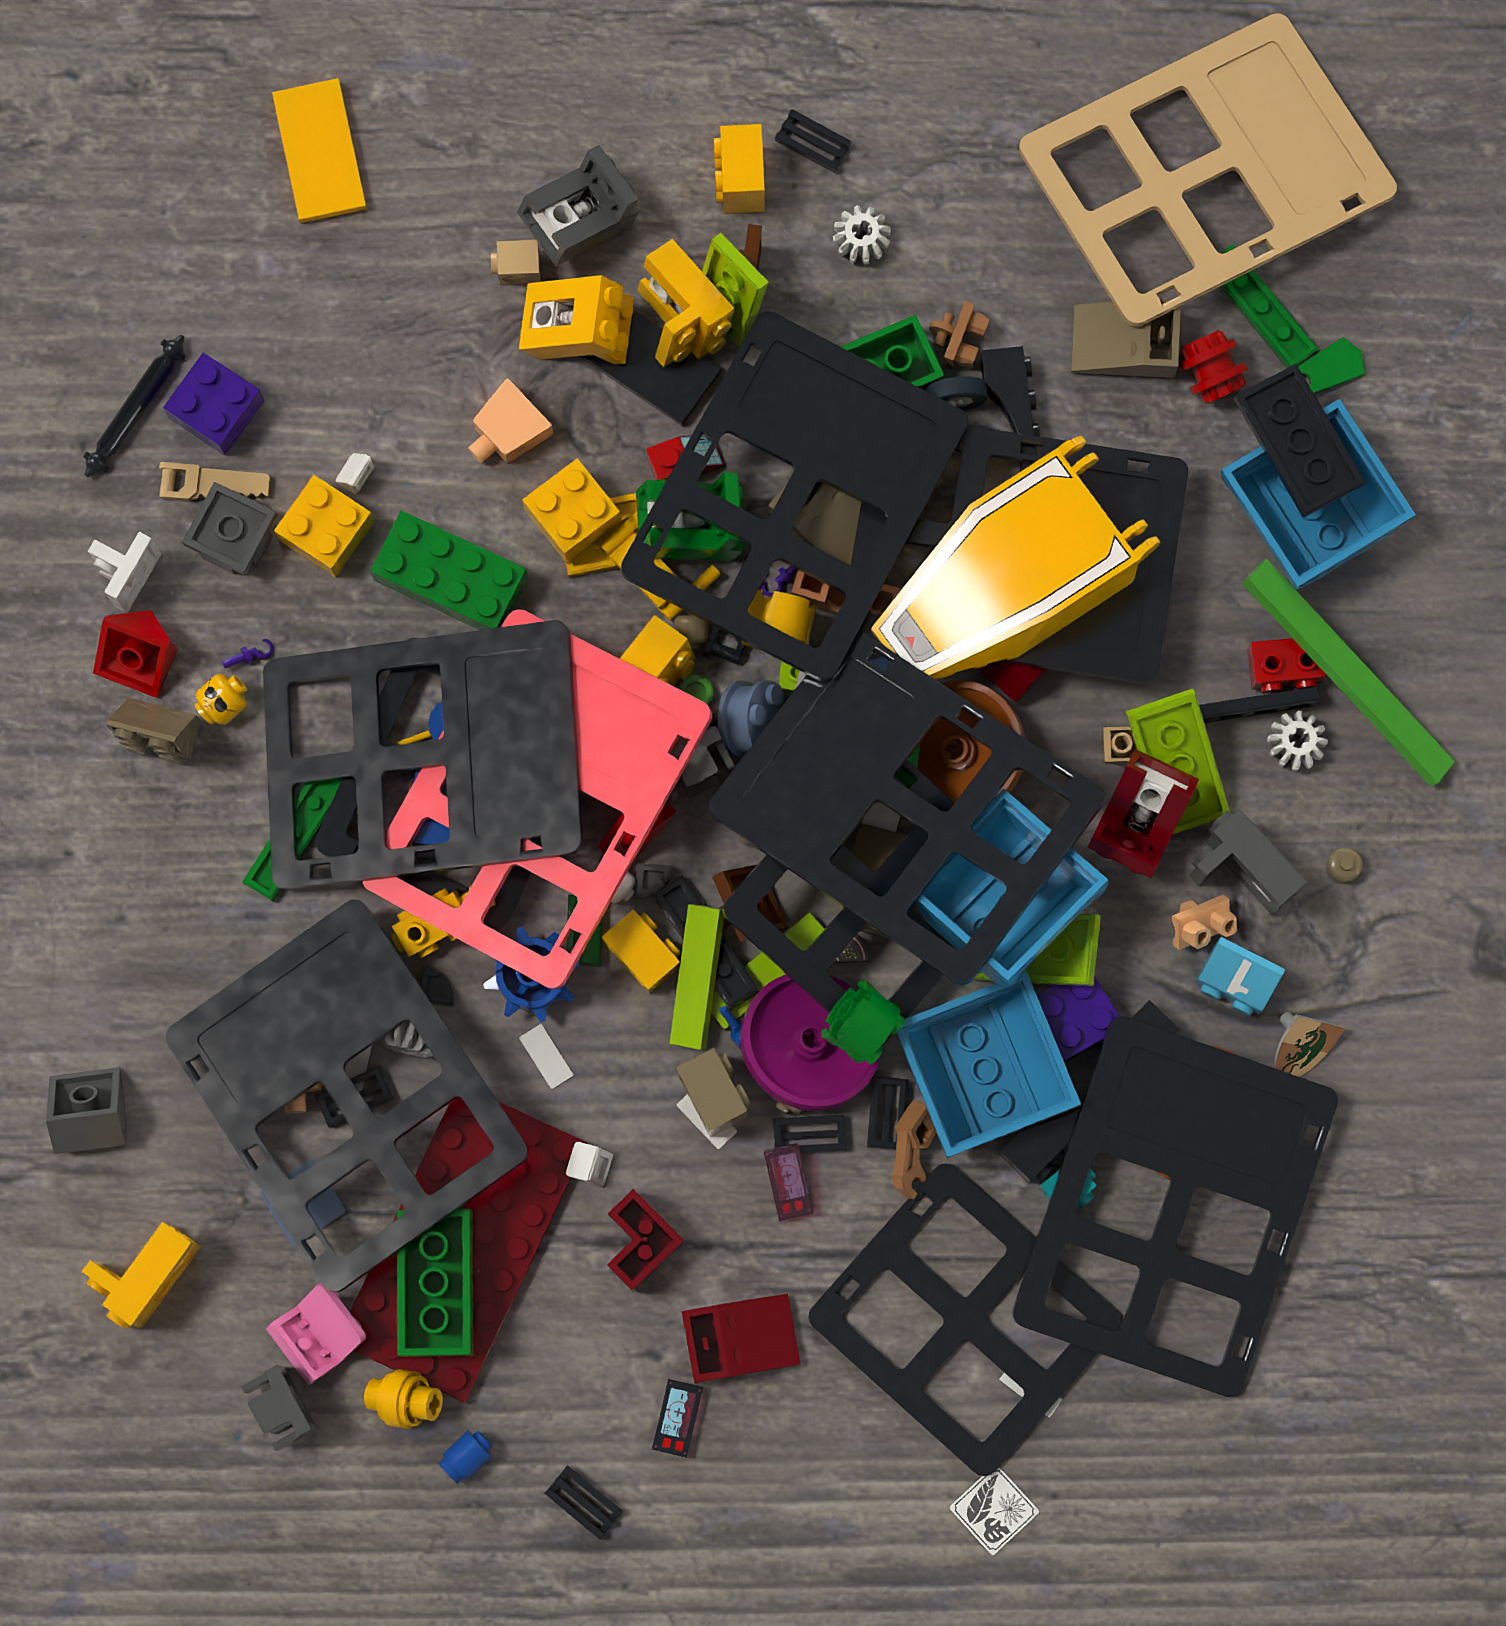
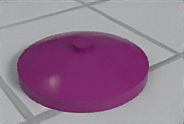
M787 975L778 977L764 986L754 997L745 1012L740 1031L741 1051L745 1064L757 1084L766 1093L783 1104L811 1111L827 1110L843 1105L856 1097L869 1083L878 1067L880 1057L873 1064H869L866 1061L855 1063L844 1050L823 1039L821 1034L822 1028L828 1030L830 1028V1025L825 1022L829 1013ZM829 975L845 991L850 988L854 989L846 982Z

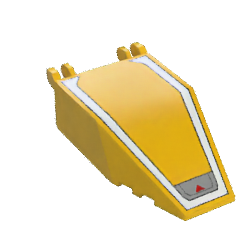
M1077 436L1064 442L1046 456L971 503L872 626L871 631L880 644L935 680L954 675L955 672L974 667L977 669L984 667L988 663L1006 658L1007 660L1014 659L1130 585L1135 579L1138 564L1158 547L1160 541L1154 536L1144 541L1134 551L1131 549L1127 542L1142 534L1148 525L1144 519L1139 520L1120 534L1078 477V475L1098 461L1096 454L1091 453L1084 456L1072 467L1066 460L1081 450L1086 443L1082 436Z

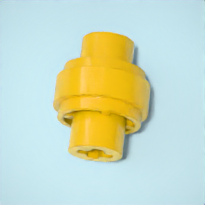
M397 1369L389 1372L383 1379L372 1378L364 1392L366 1408L377 1411L379 1418L390 1427L410 1429L418 1426L423 1419L434 1421L442 1409L443 1397L441 1391L438 1388L429 1387L428 1381L415 1371Z

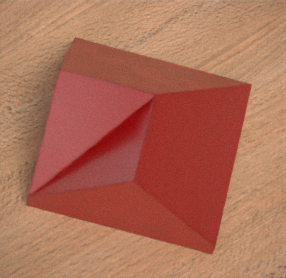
M152 610L108 615L102 621L93 674L157 698L178 649L170 641Z

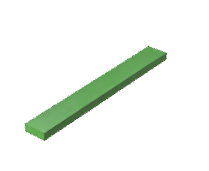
M1266 558L1260 562L1242 583L1245 588L1431 787L1439 783L1455 761Z

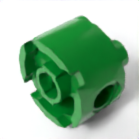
M861 980L857 982L859 990L848 989L835 1004L825 1021L830 1025L829 1030L822 1028L821 1034L822 1038L827 1042L844 1050L855 1063L866 1061L869 1064H873L883 1052L881 1045L889 1035L893 1036L901 1029L905 1018L900 1015L901 1009L897 1003H893L883 997L868 981Z

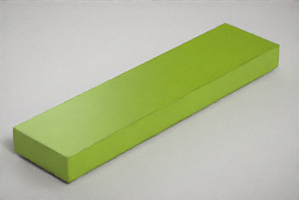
M688 904L669 1044L704 1050L707 1047L724 922L723 909Z
M809 912L787 930L784 935L800 950L804 951L822 933L824 928ZM762 952L744 967L759 991L774 979L786 975ZM715 991L711 1015L726 1030L730 1025L719 1011L721 1007L726 1005L718 992ZM757 994L730 1010L736 1020L745 1014L748 1006Z

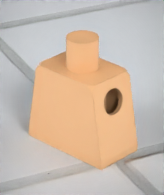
M507 378L474 418V428L481 436L467 449L479 463H483L495 451L508 463L554 434L552 424Z

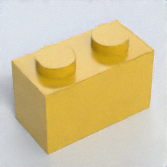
M633 909L602 936V941L650 994L680 967V961L677 957L681 953L668 938L663 942L654 933L658 927L645 912L639 916Z

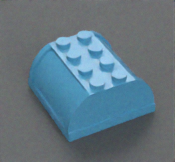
M1340 399L1326 406L1323 410L1366 482L1364 487L1303 519L1261 446L1223 468L1220 472L1221 479L1227 488H1230L1288 577V582L1295 590L1316 582L1372 548L1416 516Z
M1004 788L995 796L972 827L973 833L1020 864H1025L1030 860L1051 831L1049 827ZM1071 848L980 971L997 984L1011 987L1019 978V974L1093 900H1097L1106 891V887L1109 885L1108 879ZM954 854L949 857L915 905L931 926L959 950L965 947L1006 892V886L960 855Z
M1027 971L1020 973L1019 978L1011 987H1004L995 983L905 1019L903 1026L896 1033L946 1158L1081 1105Z

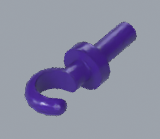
M789 566L787 569L781 567L778 570L781 574L775 578L778 584L777 592H782L783 583L786 580L789 583L793 581L791 576L798 569ZM766 583L762 585L763 593L767 597L772 596L773 593L767 592Z
M268 639L262 640L270 648L266 654L259 653L256 647L249 650L246 646L240 648V654L221 661L222 665L226 669L243 661L249 664L254 656L259 659H266L273 653V644Z

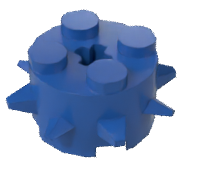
M520 927L517 928L516 942L541 956H546L551 952L559 934L554 932L545 940L537 937L530 938L524 928ZM497 960L495 966L496 975L484 983L485 989L501 991L503 997L507 1000L504 1015L510 1017L520 1009L526 1012H534L539 1021L544 1022L546 1021L547 1008L553 1006L559 999L571 1002L574 999V996L566 987L568 980L561 988L549 989L534 980L531 983L526 982L527 978L525 975ZM579 961L576 963L574 969L580 966Z

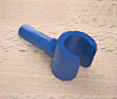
M723 1006L719 1011L730 1025L732 1030L730 1034L731 1040L741 1050L740 1031L742 1024L735 1019L727 1006Z

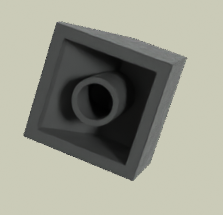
M120 1067L50 1076L46 1124L54 1154L125 1145L126 1113Z

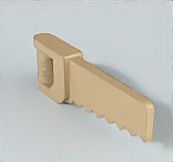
M160 462L159 469L162 470L159 498L163 500L191 502L192 500L199 499L200 496L206 498L214 482L247 498L251 494L257 498L261 494L266 497L269 496L270 476L265 473L200 468L199 465ZM176 472L186 473L184 487L178 492L174 491Z

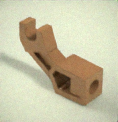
M912 1101L894 1127L897 1133V1145L892 1180L894 1188L904 1198L914 1200L917 1192L912 1189V1180L925 1182L927 1178L919 1161L920 1149L929 1147L936 1134V1130L925 1103Z

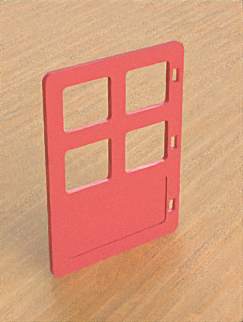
M518 609L512 611L507 616L502 627L543 622L544 620L525 610ZM570 634L580 791L624 814V820L597 869L593 872H588L561 857L483 866L464 901L458 908H453L398 877L362 881L364 887L372 893L549 989L561 988L568 980L712 720V711L705 702ZM443 730V732L441 733L439 739H441V738L443 737V735H444V730ZM680 736L689 741L677 760L674 756L670 755V752ZM445 766L421 769L386 831L388 849L410 847L422 824L427 819H432L449 828L448 798L442 793V789L447 782ZM625 833L635 838L625 856H623L616 850ZM530 839L523 840V851L543 849L541 846L531 842ZM514 866H520L575 895L578 899V903L555 945L546 956L539 955L484 924L485 915ZM574 930L581 935L573 950L569 953L562 949L570 932Z

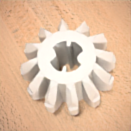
M858 205L854 207V216L844 211L841 216L843 222L838 221L834 224V230L837 234L833 236V243L841 245L838 249L840 256L850 253L849 262L852 264L856 262L857 257H862V262L867 265L869 264L870 254L874 258L880 259L882 257L881 249L889 248L890 241L886 237L890 235L891 228L883 225L885 222L883 214L873 217L874 208L872 206L867 209L866 214L861 213V208ZM861 231H865L867 235H864L862 240L856 238V235H859Z
M1302 711L1295 713L1294 721L1289 714L1285 713L1281 716L1282 724L1278 722L1272 724L1271 729L1276 734L1269 735L1267 742L1277 745L1270 750L1269 754L1271 757L1279 754L1283 756L1278 763L1279 766H1285L1288 760L1292 761V771H1298L1301 761L1307 769H1310L1313 766L1312 758L1321 760L1324 756L1319 748L1326 747L1328 740L1317 737L1325 731L1323 725L1316 728L1311 726L1316 719L1314 715H1311L1305 722L1303 721ZM1294 734L1300 735L1299 740L1304 739L1305 741L1300 748L1294 747L1295 742L1290 743L1289 741Z

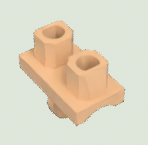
M1220 895L1199 905L1192 900L1181 903L1180 913L1172 916V922L1175 927L1173 946L1178 950L1190 945L1198 950L1208 945L1211 936L1219 933L1224 937H1228L1237 931V917L1230 912L1229 898L1225 895Z

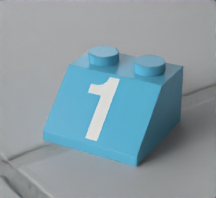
M1221 937L1212 947L1195 984L1201 987L1200 992L1205 996L1217 1001L1222 997L1233 1003L1232 1008L1250 1017L1252 1013L1259 1015L1263 1011L1285 969Z

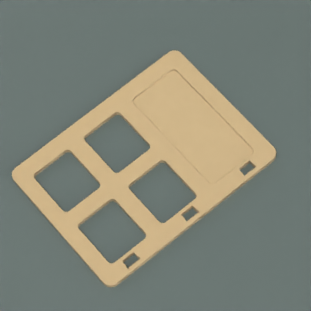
M1278 13L1271 14L1025 135L1019 145L1021 157L1124 321L1135 327L1142 326L1391 201L1397 191V184L1289 19ZM1178 90H1183L1187 93L1217 139L1220 148L1169 172L1162 167L1130 114ZM1105 129L1138 178L1141 187L1093 211H1088L1083 207L1051 156V153L1092 132ZM1229 171H1236L1266 215L1273 229L1227 253L1221 254L1216 251L1182 198V195ZM1357 196L1362 204L1346 212L1342 203ZM1151 210H1156L1166 222L1194 268L1147 293L1141 294L1134 288L1105 242L1103 234ZM1265 242L1270 251L1254 258L1250 249ZM1173 288L1178 297L1161 304L1158 295Z

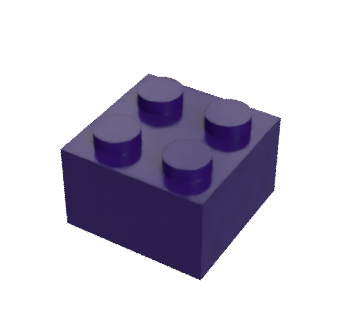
M203 352L166 402L163 409L170 420L225 456L265 400L258 388Z
M1095 975L1093 986L1052 985L1037 994L1064 1063L1102 1042L1109 1023L1114 1018L1119 1017Z

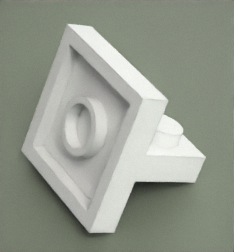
M141 532L137 534L126 555L115 551L97 540L93 541L88 550V553L95 561L93 565L100 569L99 573L111 580L104 593L116 608L128 613L159 560L161 552L152 538Z

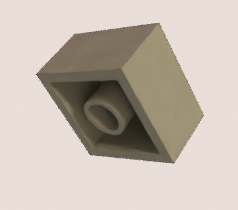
M712 1048L676 1067L677 1075L710 1137L748 1117L746 1108L750 1107V1100L741 1084L733 1085L730 1077L734 1075V1070L724 1052L718 1055L716 1050Z

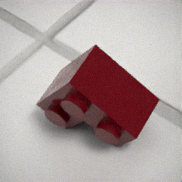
M632 1189L608 1213L609 1217L631 1238V1241L607 1266L634 1292L684 1243V1240Z

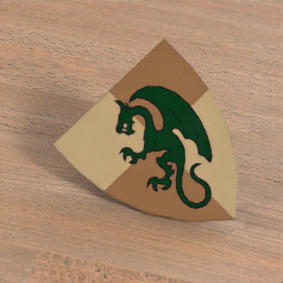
M1290 1012L1284 1013L1280 1017V1022L1286 1030L1278 1044L1274 1058V1068L1301 1077L1328 1054L1340 1038L1345 1027L1297 1014L1293 1016Z

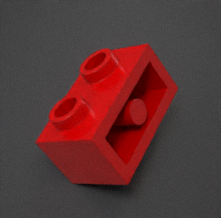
M1293 638L1251 642L1247 648L1252 690L1261 689L1262 694L1278 693L1283 691L1282 687L1296 686V690L1317 687V684L1322 683L1326 677L1325 672Z

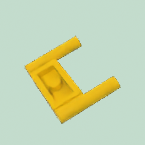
M637 512L599 545L602 551L620 569L622 561L637 535L634 533L638 529ZM660 558L654 559L657 567L675 575ZM711 565L691 584L704 591L721 574ZM637 586L668 621L671 622L683 611V609Z

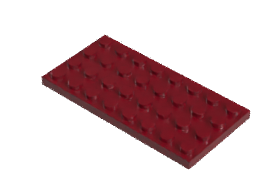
M456 1098L449 1103L415 1174L428 1195L436 1193L493 1152L494 1146L462 1098ZM501 1102L499 1104L527 1144L529 1154L527 1160L522 1165L459 1208L473 1211L474 1356H398L397 1253L368 1273L350 1311V1314L360 1322L362 1330L366 1335V1339L354 1352L393 1370L403 1369L418 1372L428 1381L429 1387L438 1388L442 1393L465 1404L569 1185L571 1177L566 1175V1170L574 1144L576 1142L588 1144ZM402 1203L400 1205L399 1210H405ZM396 1214V1216H395L393 1222H395V1221L397 1220V1214Z

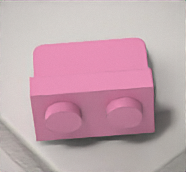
M322 1283L316 1285L295 1308L273 1321L266 1328L267 1332L308 1386L339 1366L366 1339L360 1322L350 1314L341 1302L338 1293L329 1291Z

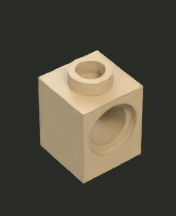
M537 240L497 241V253H491L492 274H498L500 285L541 282L540 249Z

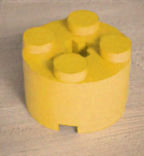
M758 590L748 608L749 614L809 645L817 608L816 604L809 606L810 601L805 598L773 591L772 596L762 597L763 590ZM741 640V643H742V644L747 645V646L754 647V646H752V645H750V644H748V643H746V642H744V641Z

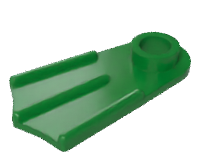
M1342 337L1298 366L1303 376L1309 380V386L1313 393L1339 385L1365 373L1362 351L1352 345L1345 337Z

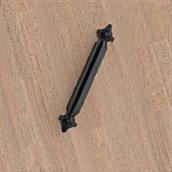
M180 334L172 340L167 341L163 339L160 345L163 346L164 354L156 357L98 440L96 452H85L83 457L86 459L87 467L84 475L87 478L94 473L101 471L106 473L109 470V467L106 466V458L115 454L170 374L173 360L180 359L183 361L186 355L183 353L185 337Z

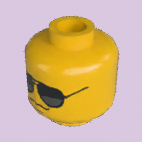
M218 673L197 690L195 708L209 724L226 725L246 708L247 700L244 693L247 691V688L237 676L233 675L229 678L224 674Z

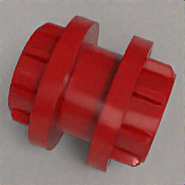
M1217 330L1183 346L1181 349L1185 361L1179 363L1182 372L1192 368L1198 384L1189 388L1193 395L1200 393L1205 403H1210L1245 387L1246 384L1242 372L1248 370L1245 362L1237 366L1235 365L1229 350L1237 347L1234 338L1227 340L1223 331Z

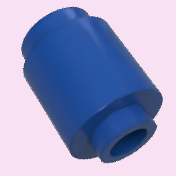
M467 1430L443 1453L444 1458L438 1463L458 1484L462 1479L468 1480L492 1457L488 1451L492 1444L480 1431L472 1434Z

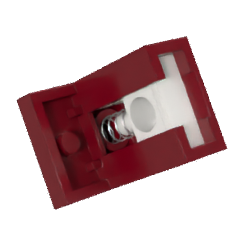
M1134 749L1087 848L1095 851L1103 858L1112 859L1128 867L1136 874H1143L1152 878L1199 779ZM1149 789H1153L1159 794L1153 793ZM1133 802L1137 803L1134 811L1130 809ZM1152 811L1158 813L1155 821L1149 818L1152 816Z

